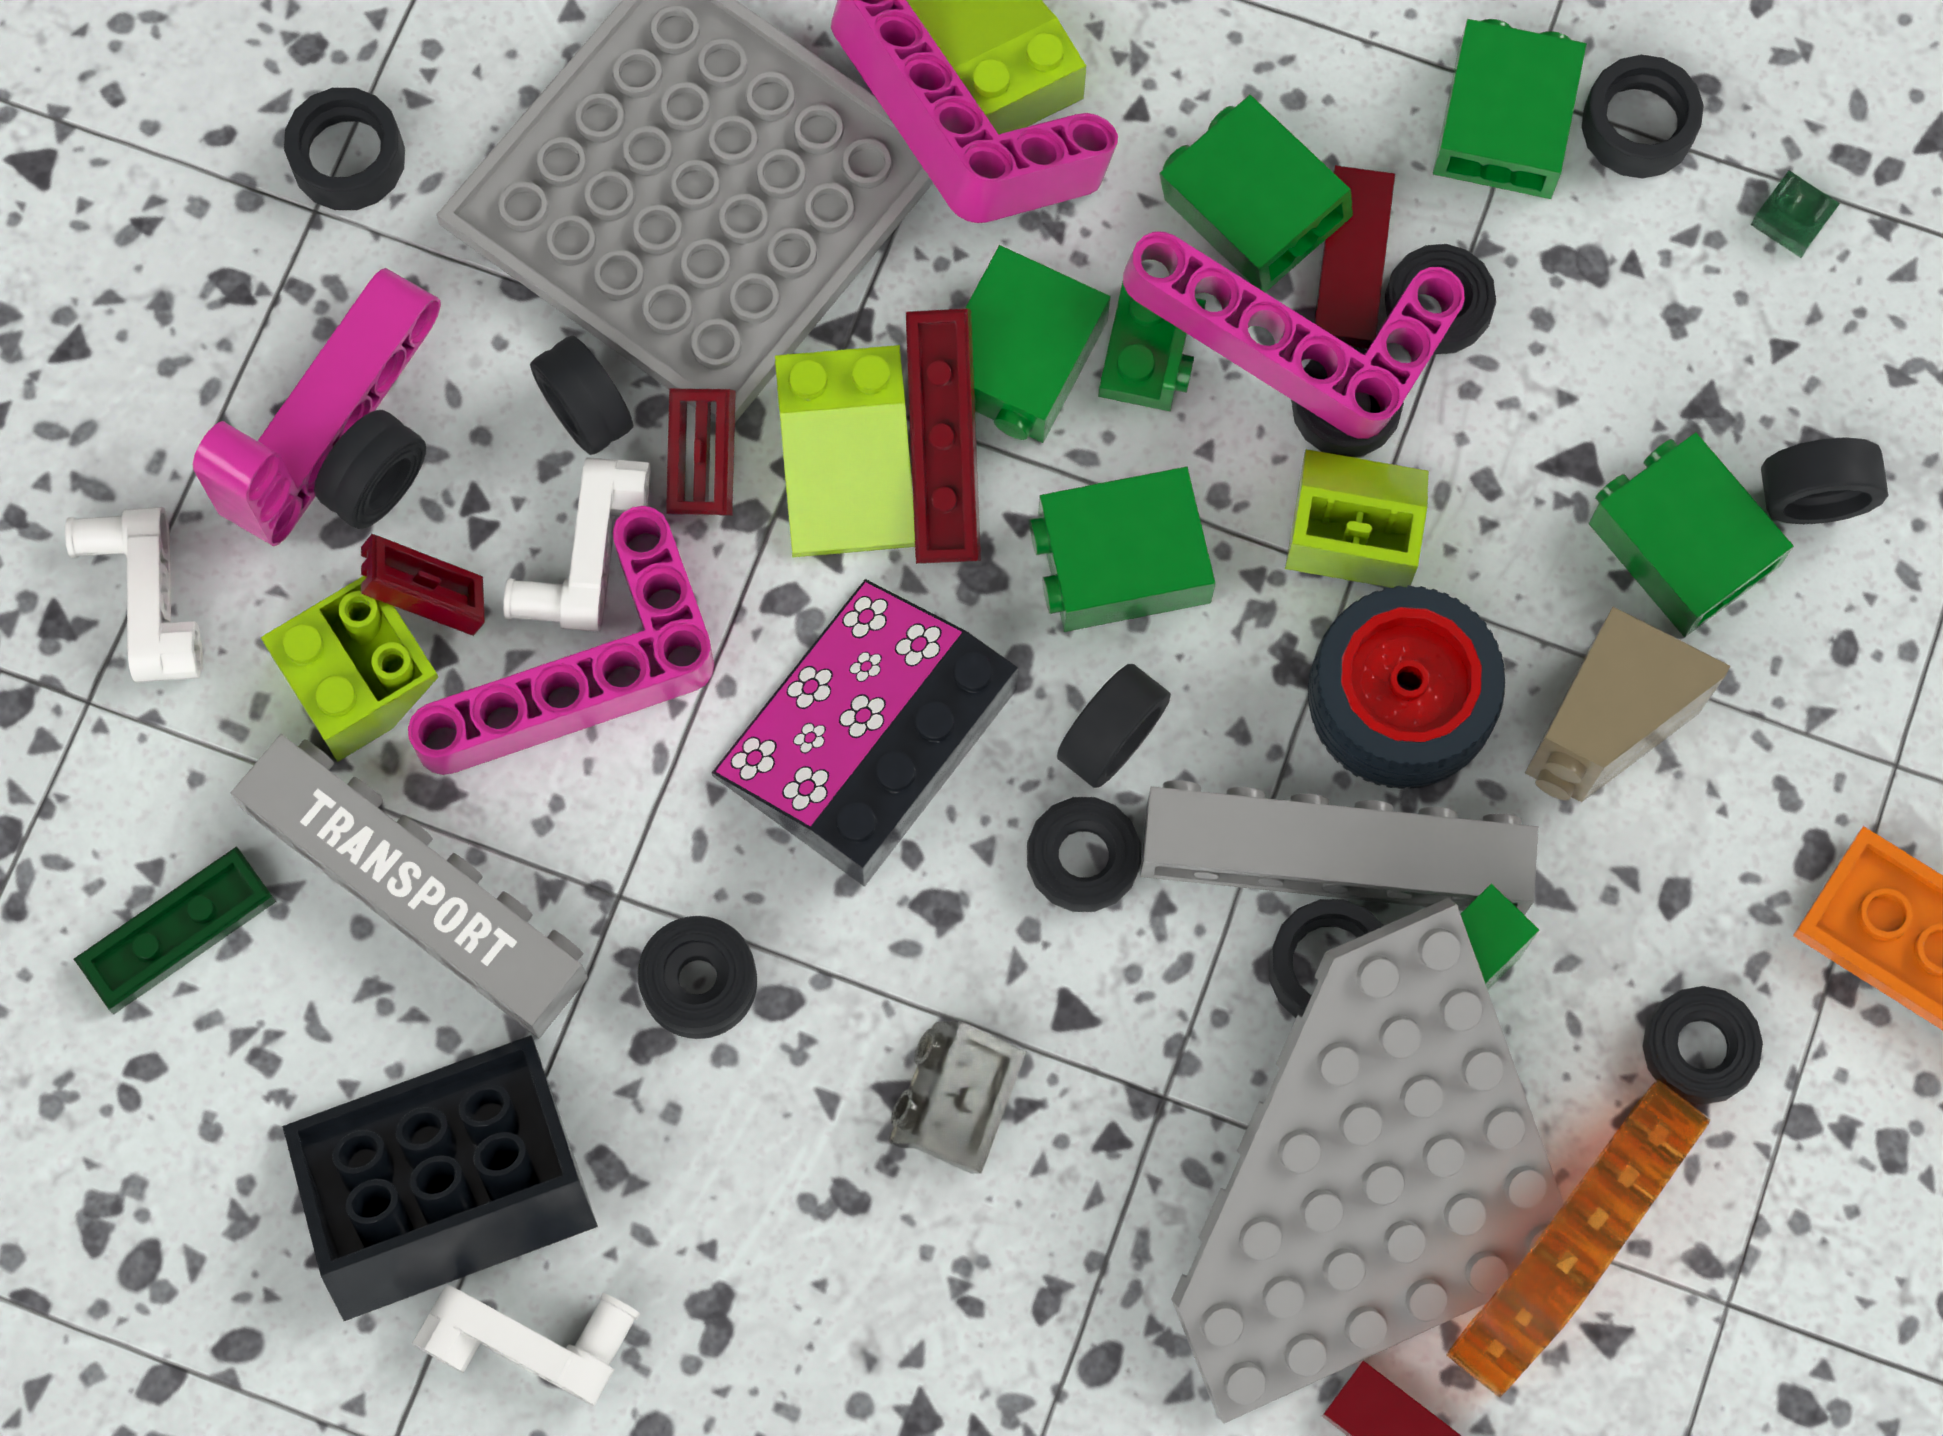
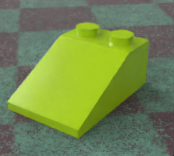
M906 0L998 134L1028 127L1084 99L1086 64L1058 18L1042 0Z
M900 345L775 355L792 558L915 547L913 491Z

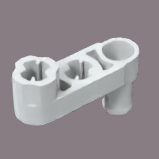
M586 457L581 479L569 579L565 578L563 584L516 581L515 579L508 578L504 594L505 619L512 620L517 618L560 622L562 629L600 632L606 603L616 516L619 517L623 512L632 507H648L651 472L649 462Z
M165 508L124 509L122 516L67 518L65 540L67 551L71 558L109 554H125L127 557V649L129 668L133 681L148 682L200 678L203 668V649L197 622L171 623L170 534Z
M446 1284L412 1344L463 1373L481 1344L575 1397L595 1406L614 1372V1369L609 1365L634 1320H637L640 1314L620 1300L602 1293L598 1306L575 1346L568 1344L564 1348L466 1293Z

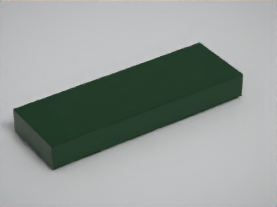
M236 846L74 958V961L108 1010L114 1015L270 907L276 900Z

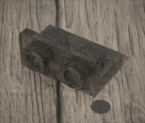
M962 1020L935 1022L932 1028L923 1034L916 1047L914 1062L917 1064L909 1088L899 1096L894 1105L891 1115V1123L894 1128L889 1142L900 1148H916L970 1174H982L1027 1051Z

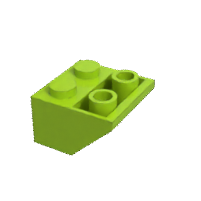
M1305 449L1285 569L1390 588L1395 586H1411L1419 564L1428 508L1429 471Z
M365 576L360 577L260 637L337 762L392 730L438 679L436 671L395 607L361 594V583L366 579Z

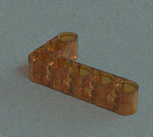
M1657 1079L1623 1121L1521 1263L1471 1320L1449 1349L1446 1356L1493 1394L1501 1398L1573 1317L1702 1135L1711 1119Z

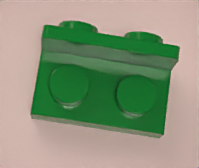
M1123 281L1098 397L1170 412L1175 391L1187 393L1194 356L1183 354L1187 333L1136 302L1127 293ZM1195 298L1198 305L1205 309L1206 300Z

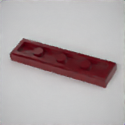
M965 308L906 312L916 564L981 561L971 310Z

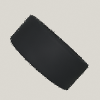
M1641 54L1619 59L1601 72L1586 100L1581 128L1587 148L1600 164L1619 175L1643 179L1665 174L1684 160L1701 128L1704 104L1698 85L1683 68L1665 58ZM1637 89L1650 91L1665 99L1677 116V128L1672 137L1666 142L1649 145L1633 142L1620 135L1610 124L1607 117L1608 104L1613 96L1618 92Z
M330 88L311 95L294 110L285 128L284 152L298 187L313 202L333 210H359L378 203L395 188L404 170L405 146L391 109L376 95L358 88ZM340 122H361L371 126L377 132L381 141L380 153L377 159L364 171L348 177H330L318 172L313 167L309 157L310 146L314 138L324 129Z
M1843 437L1800 443L1776 452L1766 458L1761 466L1766 510L1772 519L1783 523L1804 525L1849 519L1879 507L1889 495L1882 451L1878 444L1866 439Z
M1135 664L1125 665L1103 685L1077 717L1058 748L1057 759L1093 788L1101 787L1124 766L1152 731L1169 704L1171 693Z
M1319 899L1298 908L1281 924L1268 957L1269 981L1278 1002L1296 1018L1298 1014L1303 1016L1312 995L1299 984L1293 970V954L1297 944L1309 932L1321 927H1338L1351 932L1358 938L1383 927L1384 924L1367 908L1344 899Z

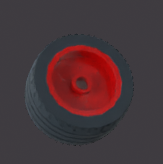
M1395 586L1394 588H1384L1382 591H1374L1369 595L1363 596L1359 601H1355L1346 608L1329 626L1318 646L1310 670L1308 681L1309 709L1312 723H1314L1315 731L1322 745L1326 746L1327 752L1334 757L1337 763L1340 762L1344 769L1349 770L1356 777L1360 776L1363 780L1378 786L1386 785L1388 788L1394 787L1398 789L1410 787L1411 789L1421 786L1425 787L1431 783L1435 784L1452 776L1471 762L1482 750L1502 710L1505 695V668L1497 640L1493 637L1492 631L1487 628L1485 621H1482L1476 612L1470 610L1467 604L1464 605L1456 597L1452 598L1449 594L1438 592V590L1433 588L1430 590L1422 586ZM1398 683H1406L1415 690H1405Z

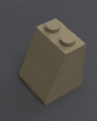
M1612 607L1587 651L1525 774L1535 778L1536 786L1554 798L1569 800L1572 797L1583 802L1697 716L1725 678L1730 665Z

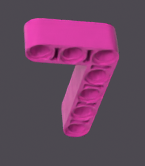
M837 0L831 20L833 35L950 209L957 216L969 222L986 223L1086 196L1098 190L1118 143V134L1108 120L1098 115L1081 113L998 134L906 0Z
M1152 232L1144 235L1136 243L1123 272V285L1127 293L1136 302L1345 434L1357 439H1368L1378 435L1398 411L1461 310L1465 299L1464 287L1460 279L1453 272L1442 267H1429L1420 271L1400 296L1363 355L1202 252L1167 232ZM1145 260L1161 262L1167 268L1169 276L1165 278L1150 276L1144 270L1141 262ZM1208 293L1219 300L1222 310L1210 312L1198 305L1195 294ZM1426 294L1432 296L1438 301L1442 313H1432L1425 310L1418 300V295ZM1260 326L1267 329L1272 334L1275 344L1264 346L1255 342L1251 338L1248 328ZM1396 343L1403 346L1408 351L1411 362L1401 363L1390 356L1387 344ZM1312 359L1319 362L1327 372V379L1310 377L1304 371L1302 360ZM1367 393L1372 395L1380 406V413L1364 411L1358 405L1355 394Z
M381 269L366 285L258 441L224 421L215 424L200 442L192 465L193 471L217 513L272 546H277L284 541L315 498V481L327 455L341 436L355 422L366 414L375 411L435 324L441 307L440 299L389 269Z
M647 506L632 507L619 516L613 529L614 543L619 562L644 631L463 691L419 708L410 719L408 735L418 758L425 768L432 773L441 775L457 773L683 696L707 684L714 671V659L709 635L670 526L662 513L655 508ZM641 534L655 535L660 539L656 547L648 552L640 553L628 547L632 539ZM668 589L680 595L676 604L667 609L653 608L648 604L651 596L660 590ZM681 646L694 647L701 652L699 658L689 666L680 667L668 661L672 651ZM629 666L640 671L637 680L627 687H616L607 682L610 674L619 667ZM560 687H571L579 691L575 702L564 708H556L547 704L548 697L554 690ZM509 707L518 711L516 720L506 728L495 729L486 725L490 714L498 708ZM439 728H450L457 732L452 744L444 749L433 750L425 746L429 735Z

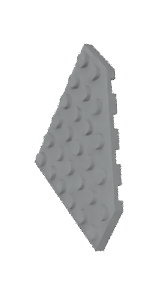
M1449 898L1325 952L1315 974L1318 983L1303 1016L1298 1014L1276 1062L1279 1070L1265 1102H1258L1237 1152L1240 1154V1158L1226 1189L1220 1188L1198 1237L1202 1243L1187 1275H1181L1171 1300L1215 1412L1223 1423H1227L1584 1259L1458 906Z

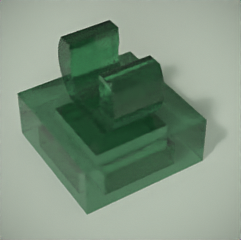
M1789 170L1757 212L1751 226L1802 258L1834 215L1840 203Z

